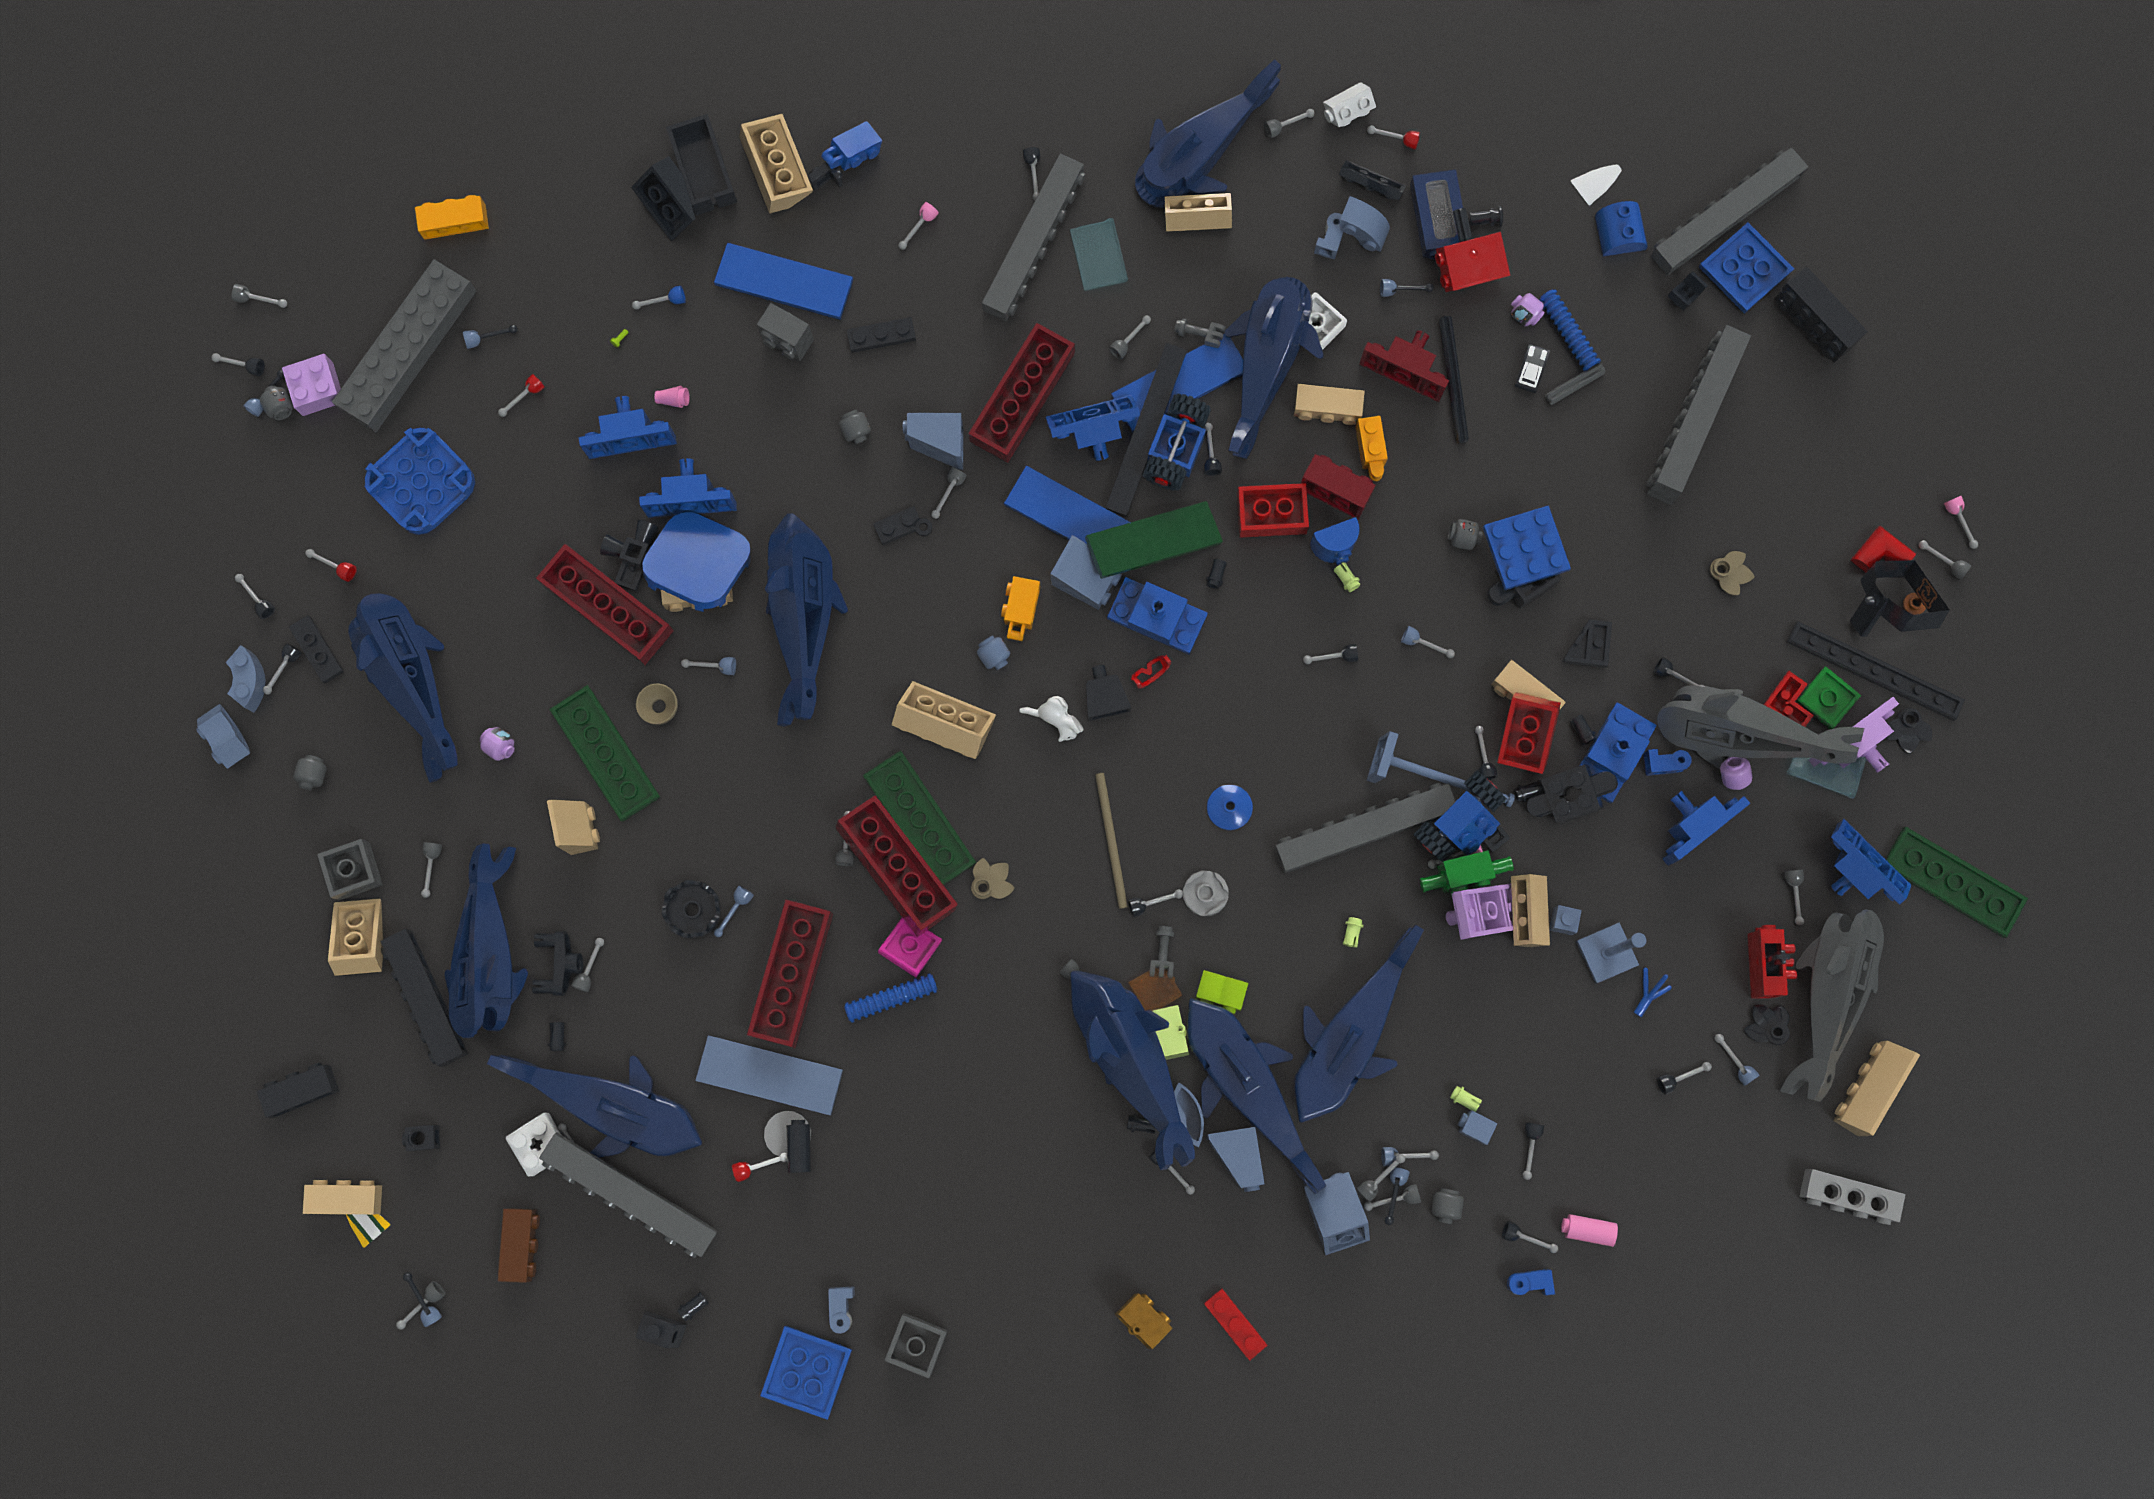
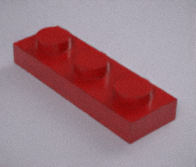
M1222 1288L1204 1303L1249 1361L1268 1346Z

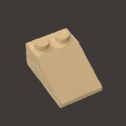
M547 801L555 845L570 855L598 849L597 842H600L598 830L594 829L593 820L596 819L593 807H590L584 801Z
M381 899L335 902L328 963L334 975L382 972L383 955L381 948L383 946L380 941L383 940Z

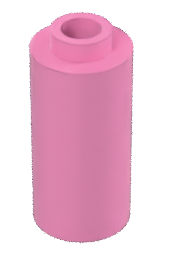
M1569 1214L1567 1218H1563L1561 1232L1565 1233V1238L1614 1247L1618 1226L1617 1223Z

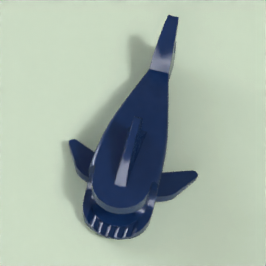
M1273 60L1266 66L1242 94L1184 121L1168 133L1162 120L1156 119L1149 142L1150 153L1139 168L1135 178V187L1142 200L1154 207L1165 208V197L1186 196L1189 193L1193 195L1221 193L1227 190L1225 183L1206 175L1221 158L1251 113L1260 107L1276 90L1280 83L1276 76L1281 70V65L1276 60Z
M1293 277L1278 278L1268 282L1262 288L1258 300L1253 301L1251 310L1241 314L1225 330L1226 337L1246 334L1243 357L1241 418L1236 425L1229 451L1236 457L1247 459L1251 453L1258 435L1259 424L1288 374L1300 346L1304 347L1318 359H1322L1324 356L1318 333L1309 324L1313 307L1311 293L1303 282Z
M370 594L359 602L356 610L357 616L351 621L348 630L352 642L351 647L357 657L356 667L360 671H365L368 681L375 685L386 700L423 737L422 759L429 783L437 781L442 777V769L446 771L458 765L455 745L450 734L444 728L434 675L426 650L442 651L444 645L426 629L415 625L408 609L401 601L385 594Z
M480 844L476 846L469 863L468 876L470 885L454 944L451 970L447 969L444 973L449 993L450 1022L454 1031L463 1038L474 1037L481 1026L488 1031H500L505 1026L510 1014L511 1005L519 996L528 976V971L524 968L516 973L512 971L507 933L492 885L509 869L516 851L514 847L504 848L495 862H493L490 844Z

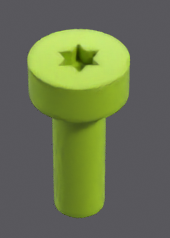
M624 329L616 338H612L610 342L618 348L620 346L619 342L629 332Z

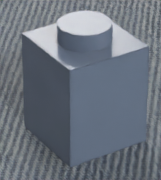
M1561 905L1554 907L1549 930L1567 935L1576 934L1581 910Z
M1468 1111L1467 1114H1462L1458 1122V1126H1460L1458 1132L1483 1145H1488L1497 1123L1474 1111Z

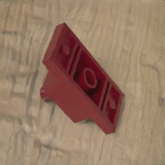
M1416 331L1411 343L1396 336L1389 351H1386L1378 343L1372 344L1367 342L1359 365L1437 402L1440 401L1449 380L1445 379V376L1439 372L1430 371L1436 355L1423 349L1429 339L1427 333H1424L1422 339L1419 340L1423 331Z

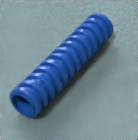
M1552 289L1543 294L1539 300L1544 304V309H1547L1546 313L1551 315L1550 319L1554 320L1553 324L1558 326L1557 330L1562 332L1561 336L1565 337V343H1569V349H1573L1572 354H1576V360H1580L1579 365L1583 366V371L1588 370L1597 363L1600 364V358H1596L1597 353H1593V347H1589L1590 342L1585 340L1586 336L1582 335L1583 331L1579 330V325L1574 323L1576 320L1571 318L1572 314L1567 312V307L1563 306L1565 304L1564 301H1560V295H1556L1557 290Z
M929 973L927 977L920 976L921 979L919 980L914 978L913 982L907 981L905 985L900 983L899 987L895 985L893 989L886 988L885 992L881 990L879 994L873 993L871 997L867 995L865 999L859 998L857 1002L853 1000L851 1004L845 1003L844 1007L849 1021L853 1023L855 1022L854 1019L861 1020L863 1016L867 1018L868 1014L875 1015L877 1011L881 1013L882 1009L887 1011L891 1006L895 1008L896 1004L901 1006L903 1005L902 1002L906 1001V1003H909L910 999L915 1001L916 997L923 998L924 994L929 996L930 992L937 993V986L933 975Z

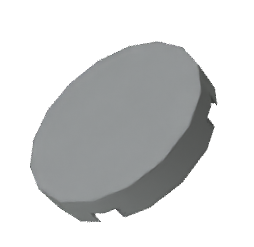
M1199 871L1194 873L1186 881L1183 888V899L1187 908L1199 916H1212L1219 913L1225 907L1228 900V886L1225 880L1215 872Z
M783 1111L775 1114L768 1121L764 1131V1139L767 1147L773 1154L780 1156L781 1153H787L786 1125H791V1120H805V1124H809L803 1115L794 1111Z

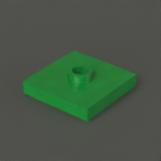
M1825 666L1795 702L1813 714L1817 720L1831 730L1837 726L1861 697V694Z

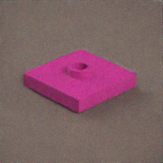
M902 917L879 948L878 953L917 978L941 944L942 939L929 930L917 937Z

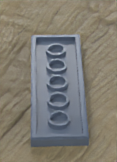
M708 1035L696 1081L831 1115L843 1070Z

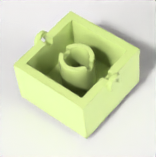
M1178 1005L1153 1010L1154 1013L1169 1022L1167 1029L1156 1031L1165 1059L1189 1055L1185 1038L1187 1032L1182 1024Z

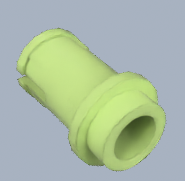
M1346 562L1334 569V572L1345 585V590L1352 592L1360 586V579L1353 575Z
M1349 917L1348 921L1345 922L1347 929L1343 945L1357 948L1360 929L1364 925H1362L1361 919Z
M1456 1086L1450 1096L1453 1099V1103L1458 1102L1474 1112L1477 1111L1480 1106L1479 1104L1482 1102L1481 1099L1465 1091L1463 1086L1461 1088Z

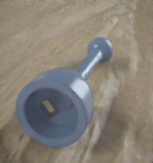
M738 885L733 894L735 904L720 927L714 930L716 937L723 935V929L738 906L749 903L754 894Z

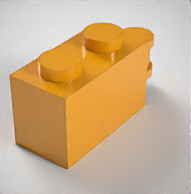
M1381 417L1360 418L1355 428L1362 469H1368L1371 480L1379 481L1383 476L1384 466L1388 459Z
M1013 576L1012 583L1008 582L1006 596H1009L1008 604H1003L1001 617H1004L1005 625H1009L1007 639L1023 641L1025 629L1032 630L1041 587L1040 581ZM1013 626L1020 627L1021 631H1014Z

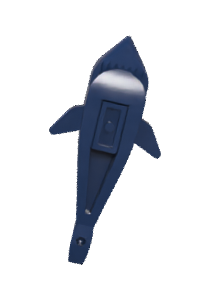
M793 513L785 515L770 536L768 542L769 569L767 570V585L765 587V591L768 593L766 613L772 616L779 645L792 679L783 695L778 712L777 725L783 727L791 725L794 716L801 720L811 719L817 696L815 678L829 625L831 606L842 614L848 611L841 591L833 580L832 559L828 549L819 536Z
M1414 925L1403 933L1391 950L1386 962L1336 1013L1326 1027L1322 1025L1309 1006L1303 1008V1035L1311 1048L1296 1072L1293 1081L1299 1122L1302 1123L1337 1110L1347 1100L1358 1079H1372L1397 1067V1061L1372 1057L1383 1031L1402 970L1424 931L1419 926Z
M1072 971L1070 973L1072 1010L1075 1020L1086 1039L1090 1060L1097 1062L1105 1074L1106 1083L1109 1085L1113 1084L1126 1100L1160 1132L1155 1146L1156 1159L1160 1170H1166L1173 1164V1156L1182 1167L1187 1166L1195 1159L1193 1141L1187 1128L1181 1122L1168 1066L1156 1031L1167 1029L1169 1022L1151 1010H1144L1137 996L1123 988L1118 981L1082 971Z
M1191 998L1188 1009L1187 1041L1190 1050L1207 1075L1201 1087L1203 1117L1208 1118L1223 1096L1252 1127H1255L1269 1143L1289 1160L1301 1181L1314 1194L1325 1188L1327 1185L1308 1154L1304 1151L1279 1087L1268 1066L1291 1061L1293 1055L1269 1043L1261 1042L1255 1044L1231 1012L1222 1007Z
M491 1055L487 1062L488 1065L531 1084L578 1119L607 1135L590 1152L598 1158L623 1153L629 1146L656 1156H671L702 1145V1140L688 1110L675 1101L653 1093V1080L636 1056H631L629 1059V1084L543 1069L522 1059L506 1055Z

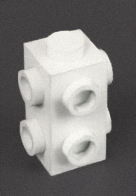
M1361 82L1323 102L1326 109L1324 111L1325 118L1329 123L1331 122L1338 127L1346 126L1351 123V120L1365 116L1370 110L1376 108L1371 88Z

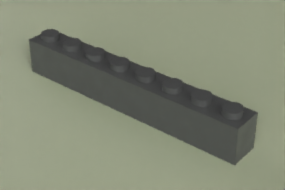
M1792 147L1786 152L1783 150L1778 152L1772 158L1773 161L1770 164H1762L1755 171V175L1752 177L1748 175L1738 183L1739 186L1736 189H1728L1721 196V200L1718 202L1712 201L1705 207V212L1701 215L1696 213L1687 221L1688 224L1686 226H1678L1671 232V237L1667 240L1662 238L1654 245L1655 250L1651 257L1667 276L1805 173L1808 166Z
M1061 153L1058 156L982 302L984 312L1006 322L1009 316L1015 314L1018 307L1016 303L1019 297H1023L1026 293L1028 279L1034 277L1037 271L1036 264L1038 260L1044 258L1048 241L1054 239L1057 232L1055 228L1058 222L1062 223L1067 212L1065 208L1068 203L1072 204L1076 196L1075 189L1077 185L1081 186L1085 179L1086 173H1084L1083 163Z
M1441 782L1428 787L1429 791L1420 793V790L1407 794L1408 798L1399 801L1398 798H1394L1385 802L1386 806L1377 808V805L1365 809V813L1356 816L1355 813L1344 816L1342 822L1335 824L1334 821L1322 824V829L1313 832L1311 828L1300 832V837L1292 839L1291 836L1278 840L1279 844L1274 849L1283 873H1288L1424 824L1426 821L1430 822L1439 819L1455 803L1449 784L1442 786Z
M555 1133L539 1157L543 1161L541 1165L553 1172L555 1169L562 1172V1178L572 1184L575 1181L584 1186L582 1190L592 1196L598 1194L604 1198L602 1202L613 1209L618 1206L624 1210V1216L633 1221L636 1218L644 1222V1228L652 1233L659 1231L665 1235L663 1237L665 1241L674 1246L676 1243L685 1247L683 1251L694 1258L697 1255L703 1256L718 1231L559 1133Z

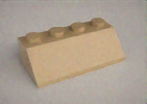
M783 114L741 124L739 138L769 213L791 208L813 192Z
M912 681L897 704L892 726L917 735L922 739L937 743L944 748L959 752L964 756L976 759L985 743L996 714Z
M1890 1041L1876 1043L1870 1051L1872 1056L1868 1063L1865 1062L1858 1071L1860 1075L1856 1083L1853 1082L1846 1092L1848 1095L1844 1103L1841 1102L1835 1110L1837 1116L1834 1122L1857 1136H1873L1920 1056L1918 1053Z

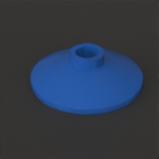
M1221 786L1214 790L1208 799V816L1221 829H1239L1249 821L1252 815V800L1249 794L1238 786ZM1231 802L1234 804L1235 808L1233 810H1228L1226 808V804Z

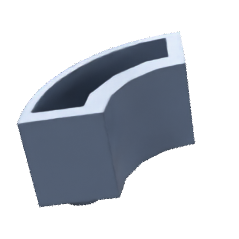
M1350 196L1340 219V229L1349 235H1353L1365 249L1381 252L1390 230V225L1378 210Z
M240 645L226 661L233 675L232 686L227 694L244 708L254 713L264 695L265 674L258 658L250 650Z
M221 704L197 719L198 728L196 730L204 740L207 739L213 752L211 755L218 764L223 763L228 769L250 754L248 744L242 733Z
M1178 1083L1174 1095L1180 1119L1187 1128L1193 1145L1199 1147L1204 1131L1202 1110L1195 1096L1185 1086Z

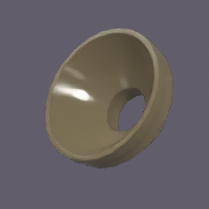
M659 683L643 688L636 700V709L639 716L647 723L654 725L669 722L675 716L678 708V700L673 690ZM659 700L664 701L666 704L665 710L661 713L654 712V703Z

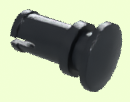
M1501 205L1498 206V210L1490 208V211L1470 212L1471 226L1483 224L1494 226L1495 223H1499V227L1503 226L1504 214Z

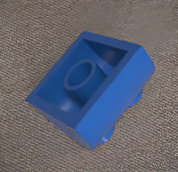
M1624 201L1614 203L1600 209L1595 214L1603 256L1647 249L1642 216L1637 202Z
M1357 518L1349 519L1313 533L1310 542L1313 553L1325 562H1336L1337 565L1348 562L1359 535Z

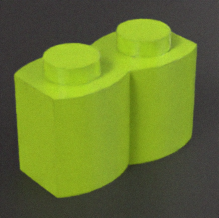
M1204 970L1196 999L1212 1005H1220L1222 1008L1235 1014L1236 1010L1241 1011L1248 983Z

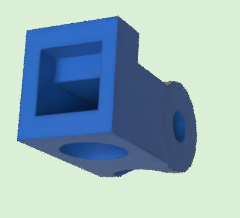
M1658 749L1647 750L1643 753L1646 776L1682 772L1690 766L1692 760L1690 754L1684 750L1666 755H1658Z
M1550 1269L1514 1273L1507 1279L1508 1289L1516 1295H1523L1529 1290L1542 1289L1543 1295L1555 1294L1552 1270Z

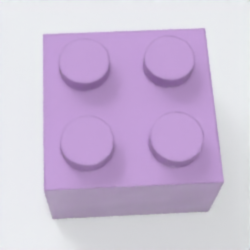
M325 354L282 367L293 406L302 416L335 406L332 401L341 390L334 364Z

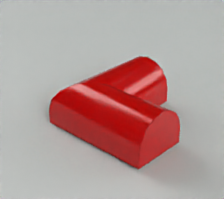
M1878 526L1850 561L1864 572H1867L1876 561L1881 559L1885 561L1912 560L1916 553L1882 526Z
M1787 671L1763 705L1804 727L1814 716L1795 702L1807 686V683L1792 672Z

